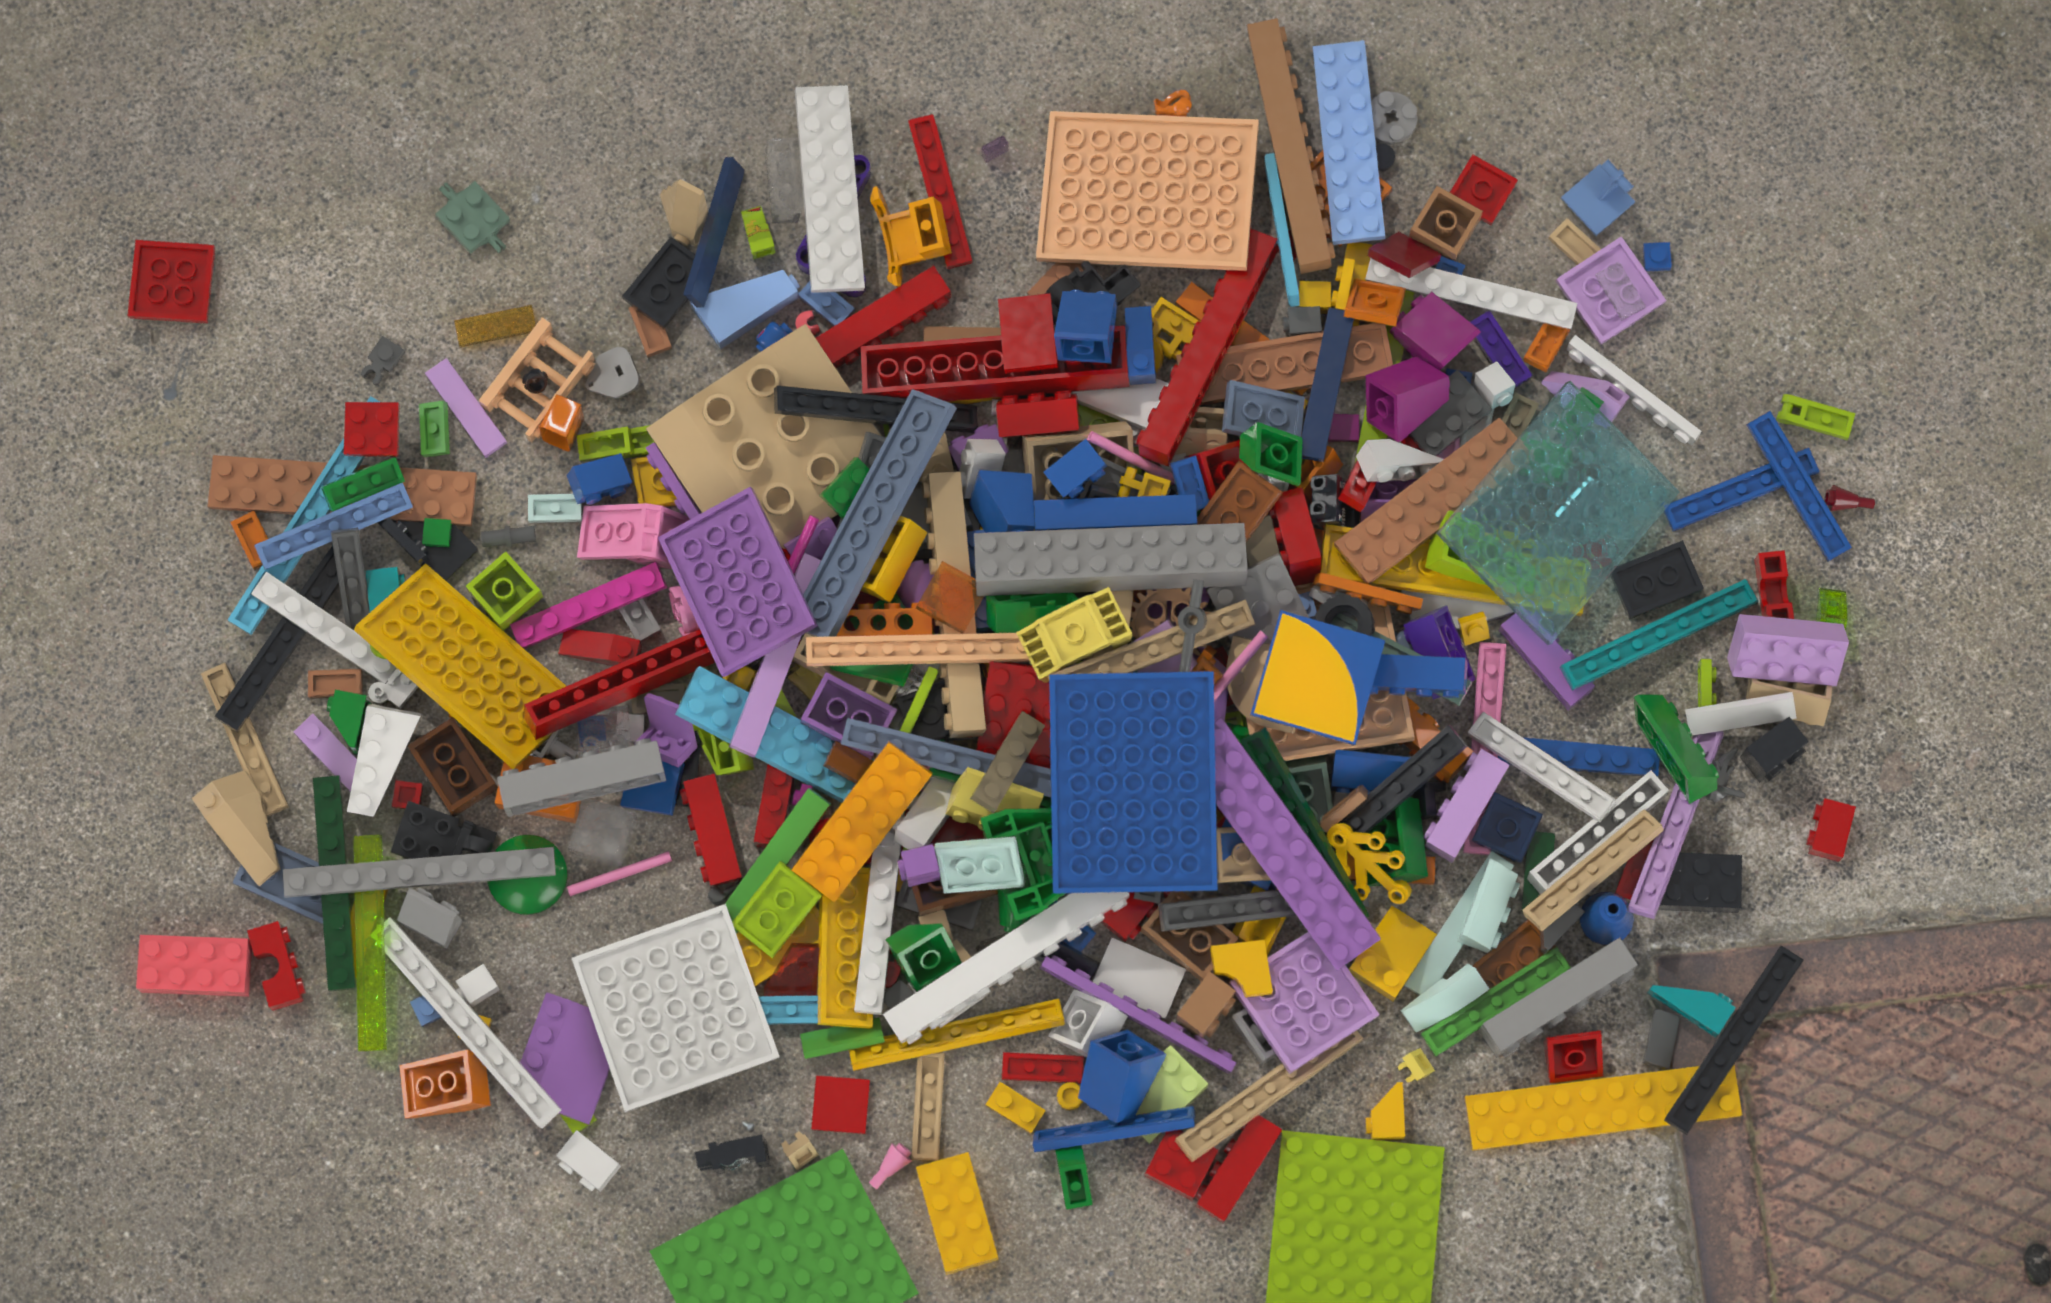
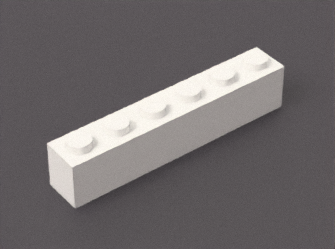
M1649 771L1616 799V803L1601 823L1592 819L1532 869L1528 874L1527 880L1542 894L1645 809L1649 812L1666 797L1669 791L1668 788L1652 771Z

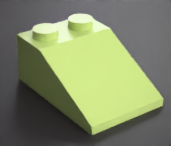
M1170 1045L1164 1051L1166 1053L1165 1060L1136 1115L1188 1107L1208 1088V1083ZM1160 1133L1141 1136L1150 1144Z

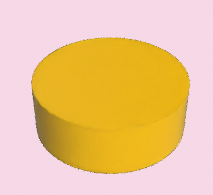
M1068 1082L1058 1089L1057 1101L1063 1109L1075 1110L1082 1105L1083 1101L1078 1098L1080 1086L1076 1083Z

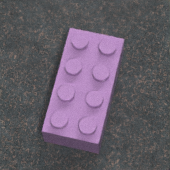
M1739 614L1727 659L1732 676L1837 686L1849 640L1844 625L1839 623Z
M1483 749L1480 750L1478 755L1473 752L1464 767V770L1467 771L1466 776L1462 777L1459 775L1450 793L1454 794L1451 801L1445 799L1437 813V816L1440 817L1439 822L1436 824L1432 821L1424 835V839L1427 840L1425 848L1453 863L1507 771L1509 764Z

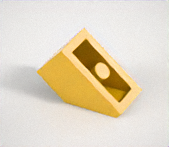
M1397 1082L1371 1110L1370 1117H1365L1366 1134H1371V1140H1402L1405 1138L1403 1082Z

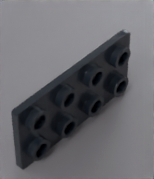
M390 518L377 522L421 567L426 563L445 581L478 551V548L454 524H452L450 548L424 546L422 544L424 522L391 520Z

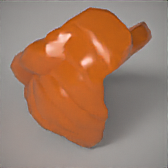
M1178 90L1171 93L1164 101L1155 99V114L1158 116L1186 117L1192 106L1189 92ZM1180 98L1176 103H1174L1173 105H1171V103H1172L1173 101H1175L1176 99Z

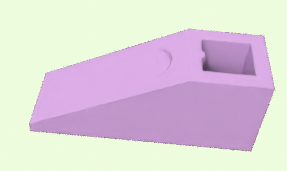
M1551 371L1541 382V384L1547 387L1549 392L1560 396L1569 405L1582 387L1600 398L1604 403L1592 422L1605 429L1614 421L1630 397L1609 381Z

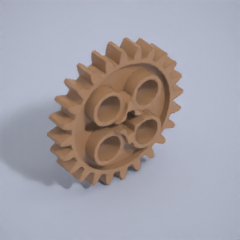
M1182 588L1156 589V591L1148 589L1147 596L1138 593L1137 595L1141 602H1132V606L1136 610L1131 612L1130 616L1133 618L1129 627H1133L1132 637L1138 639L1168 620V600L1172 602L1171 621L1176 622V626H1178L1176 607L1180 603H1184L1189 607L1192 588H1187L1185 591ZM1202 602L1200 608L1203 610L1208 602ZM1154 603L1161 605L1163 608V614L1158 619L1151 617L1149 614V608ZM1192 615L1190 621L1196 619L1197 617L1195 615ZM1198 647L1193 649L1195 655H1201Z

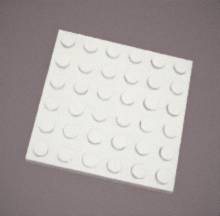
M726 904L572 958L625 1112L779 1058Z

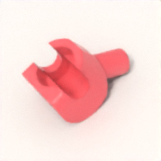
M812 310L800 313L797 316L795 327L798 329L806 324L812 334L815 335L820 332L818 324L813 326L807 324V322L814 319Z

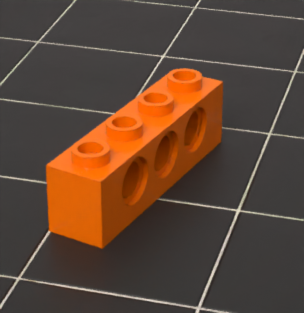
M927 602L911 603V608H901L900 603L884 604V609H874V604H858V610L849 611L836 637L935 635L934 608H927ZM904 614L910 615L913 619V625L908 630L903 629L899 624L900 617ZM851 615L856 616L860 622L858 629L855 631L849 630L846 626V620ZM877 615H882L886 619V626L882 630H877L873 626V619Z

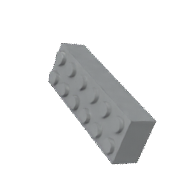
M647 738L636 741L635 746L625 748L623 744L608 748L609 752L598 754V751H589L582 754L583 758L572 760L571 757H563L555 760L556 764L545 766V763L530 765L529 770L519 772L518 769L502 772L503 776L497 777L504 810L507 816L511 817L664 782L666 777L657 741L651 742V739Z
M1618 938L1483 1023L1479 1032L1496 1058L1500 1055L1506 1058L1518 1050L1521 1046L1519 1043L1525 1040L1528 1044L1540 1037L1541 1033L1544 1032L1542 1029L1546 1026L1553 1029L1562 1023L1566 1018L1565 1014L1571 1011L1575 1015L1586 1008V1005L1589 1004L1588 1000L1592 997L1597 1001L1608 994L1612 989L1611 985L1616 983L1619 987L1629 981L1635 975L1633 971L1638 964L1621 938Z

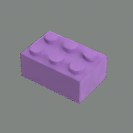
M826 672L800 723L834 742L838 741L841 743L847 718L889 728L898 709ZM847 746L871 760L875 755L873 752Z

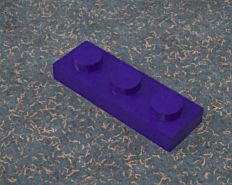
M1490 310L1470 322L1481 331L1474 339L1490 363L1498 362L1516 384L1515 388L1532 378L1531 372Z

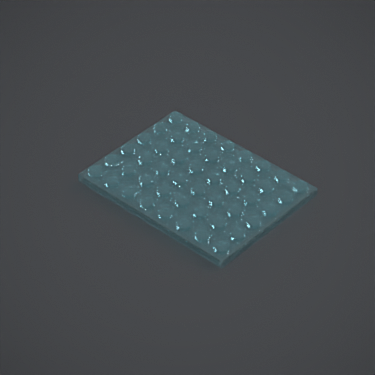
M1568 381L1436 534L1547 645H1550L1680 491L1571 381Z

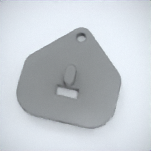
M615 347L600 354L586 381L585 387L587 390L613 399H619L636 390L640 383V378L630 353L623 347ZM618 367L622 369L623 375L621 376L616 370Z

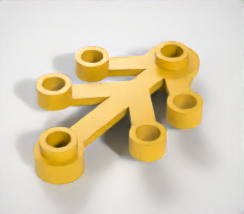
M1344 823L1335 824L1328 830L1327 839L1331 846L1336 848V856L1348 877L1351 874V869L1347 865V851L1354 857L1356 876L1354 888L1361 901L1365 900L1370 894V887L1367 884V871L1388 890V897L1393 903L1403 904L1408 900L1412 892L1410 885L1404 880L1394 881L1376 864L1385 863L1392 869H1399L1405 861L1404 854L1397 850L1392 852L1362 850L1357 845L1368 844L1372 850H1380L1386 841L1385 836L1381 832H1373L1372 834L1353 832L1352 828ZM1336 835L1342 836L1343 840L1339 839ZM1373 838H1377L1380 844L1375 843ZM1392 857L1398 858L1400 863L1394 862ZM1358 888L1364 890L1365 894L1359 893ZM1395 892H1399L1402 897L1396 895Z

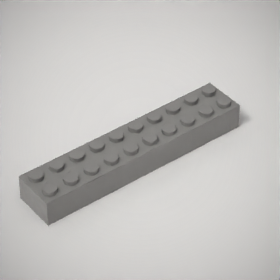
M1244 523L974 533L976 596L1097 592L1108 587L1111 591L1192 588L1193 579L1203 580V587L1246 586L1248 569Z

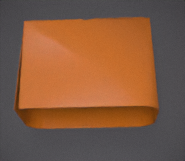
M556 394L539 427L542 440L570 452L584 421L581 404Z

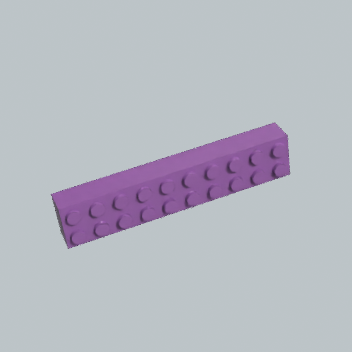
M1221 717L1214 722L1216 804L1336 970H1339L1378 942L1381 937Z

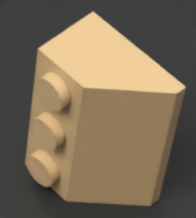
M1749 678L1746 699L1792 692L1797 718L1792 720L1801 721L1808 725L1824 726L1831 703L1832 686Z

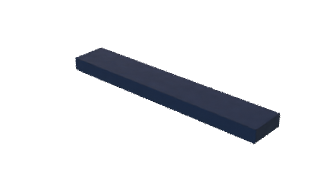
M725 157L685 287L684 295L696 308L705 306L745 173V169L734 157Z
M1328 309L1301 435L1302 459L1324 462L1354 323V318L1344 317L1345 310Z

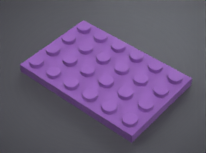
M748 487L658 537L722 676L726 677L818 626L753 488Z

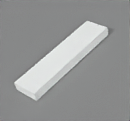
M1792 692L1685 709L1688 727L1691 730L1692 736L1783 721L1789 716L1791 719H1797Z

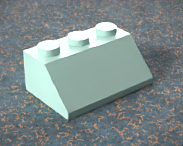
M1489 860L1457 942L1486 953L1490 951L1491 947H1497L1502 934L1497 932L1500 922L1506 923L1511 908L1506 907L1510 897L1515 898L1520 883L1516 882L1517 873L1495 860Z

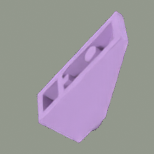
M311 714L294 731V734L335 776L339 775L341 777V783L351 792L357 759L314 714Z

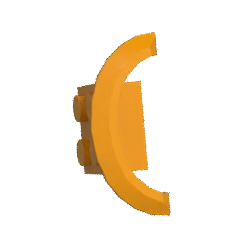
M874 186L870 200L877 214L888 258L887 280L899 287L903 280V266L952 253L942 205L934 197H929L908 203V210L890 214L882 192L877 186Z

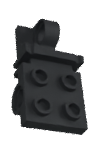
M1084 261L1081 263L1083 272L1076 267L1068 276H1063L1052 284L1045 293H1051L1054 326L1056 327L1063 291L1081 290L1086 293L1106 291L1110 294H1116L1118 307L1126 297L1141 287V284L1126 265H1123L1107 279L1103 280L1090 262Z
M408 801L390 853L402 856L404 859L462 855L463 850L474 854L491 852L497 832L480 827L468 820H465L461 827L457 826L459 818Z

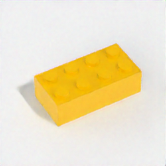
M969 1152L917 1166L916 1170L946 1275L999 1260Z

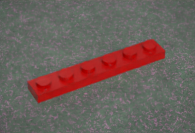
M934 114L910 119L908 124L928 198L934 197L942 205L952 252L951 254L943 255L946 268L948 270L972 264V257Z

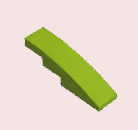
M650 425L631 429L626 426L577 435L579 460L581 462L595 461L620 453L623 459L647 456L649 453L646 447L654 442L646 430Z

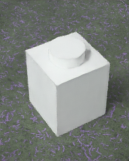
M1498 362L1477 372L1473 382V388L1492 409L1499 405L1501 407L1507 405L1513 398L1516 385Z
M484 964L456 980L459 986L456 991L472 1007L500 990Z

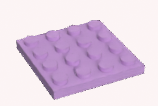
M1309 932L1267 958L1273 989L1272 995L1245 998L1242 988L1235 980L1228 984L1236 991L1235 995L1289 1074L1379 1016V1013L1346 965L1336 970Z

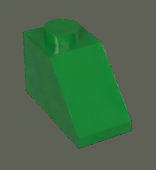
M1082 1145L1055 1149L1066 1210L1093 1205Z

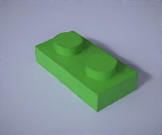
M436 401L419 404L421 455L432 457L450 454L448 403Z

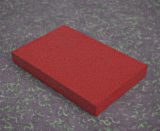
M1051 293L998 299L1005 374L1058 368Z

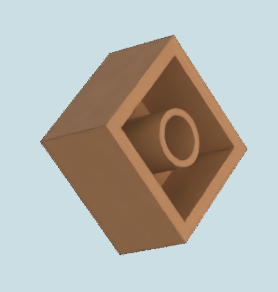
M1436 186L1413 224L1409 237L1441 253L1442 257L1456 261L1478 225L1483 211Z
M1209 971L1178 1012L1176 1022L1194 1036L1197 1035L1201 1038L1207 1036L1210 1038L1219 1027V1017L1222 1014L1226 1017L1235 1006L1236 999H1234L1236 991Z

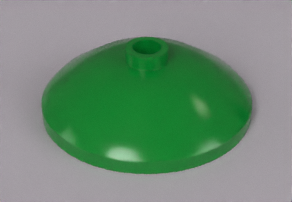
M519 835L503 842L495 850V852L554 848L556 876L487 881L492 896L503 908L520 915H533L549 909L560 899L567 884L568 871L562 853L552 842L536 835Z

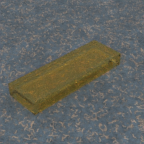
M532 305L454 320L460 348L530 334L536 326Z

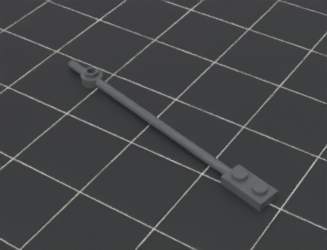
M1193 579L1189 607L1183 609L1178 616L1179 627L1185 632L1179 672H1190L1196 633L1201 632L1207 624L1206 614L1200 608L1204 585L1203 580ZM1192 615H1195L1198 619L1196 625H1192L1190 622ZM1164 891L1135 892L1134 899L1162 903Z

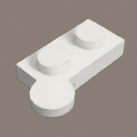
M397 668L386 684L383 682L372 684L368 694L370 699L377 704H382L389 700L401 709L418 686Z

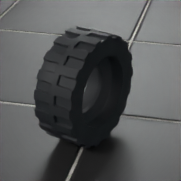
M1345 594V596L1335 595L1336 597H1330L1324 604H1321L1319 611L1316 612V620L1331 624L1333 618L1339 613H1351L1358 622L1356 632L1372 636L1375 632V621L1370 609L1356 596L1352 597L1348 594Z

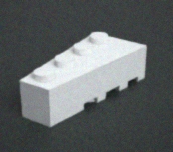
M373 704L367 706L347 812L374 817L422 714Z

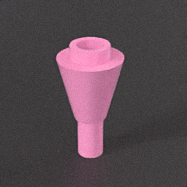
M891 1143L880 1166V1170L869 1183L878 1189L888 1176H892L912 1162L909 1157L912 1153L901 1143L897 1146Z

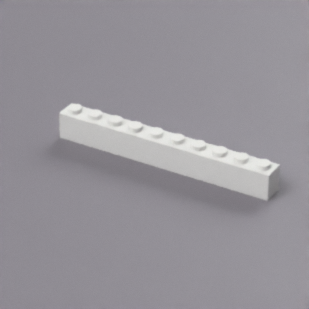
M1129 893L1069 894L884 1013V1018L901 1044L906 1041L908 1044L915 1042L922 1037L920 1032L927 1027H930L932 1030L944 1023L943 1017L951 1012L954 1015L960 1013L968 1007L966 1002L975 997L979 1000L991 992L989 987L997 982L1000 986L1014 977L1012 973L1017 969L1021 968L1024 971L1036 963L1035 958L1042 953L1048 956L1059 948V942L1066 938L1068 941L1075 939L1082 934L1080 929L1087 924L1093 927L1105 919L1104 913L1111 909L1116 912L1128 904L1126 899L1129 898Z

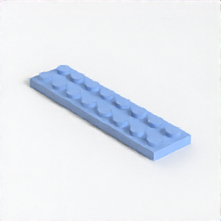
M1365 40L1313 46L1333 245L1385 239Z

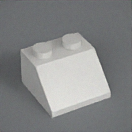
M1074 989L1062 1010L1065 1025L1053 1027L1048 1037L1087 1058L1090 1042L1118 1033L1128 1016L1108 1002Z

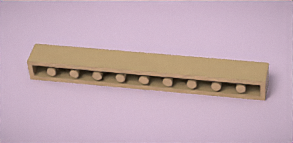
M961 472L929 473L926 481L922 482V496L927 498L928 507L924 509L925 523L930 525V533H927V548L932 549L933 559H929L930 575L935 577V584H932L933 601L937 600L938 610L934 611L935 626H939L940 634H976ZM940 663L939 675L945 681V688H942L941 691L942 703L947 704L948 714H944L945 730H949L950 738L983 736L986 726L979 663Z

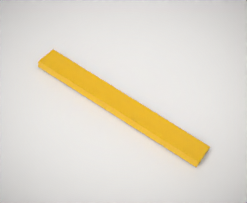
M1054 999L949 1022L942 1028L938 1026L931 1030L930 1027H927L920 1032L922 1037L911 1044H908L907 1041L901 1044L895 1034L883 1036V1043L850 1049L849 1054L853 1071L1062 1026L1065 1025L1060 1000Z

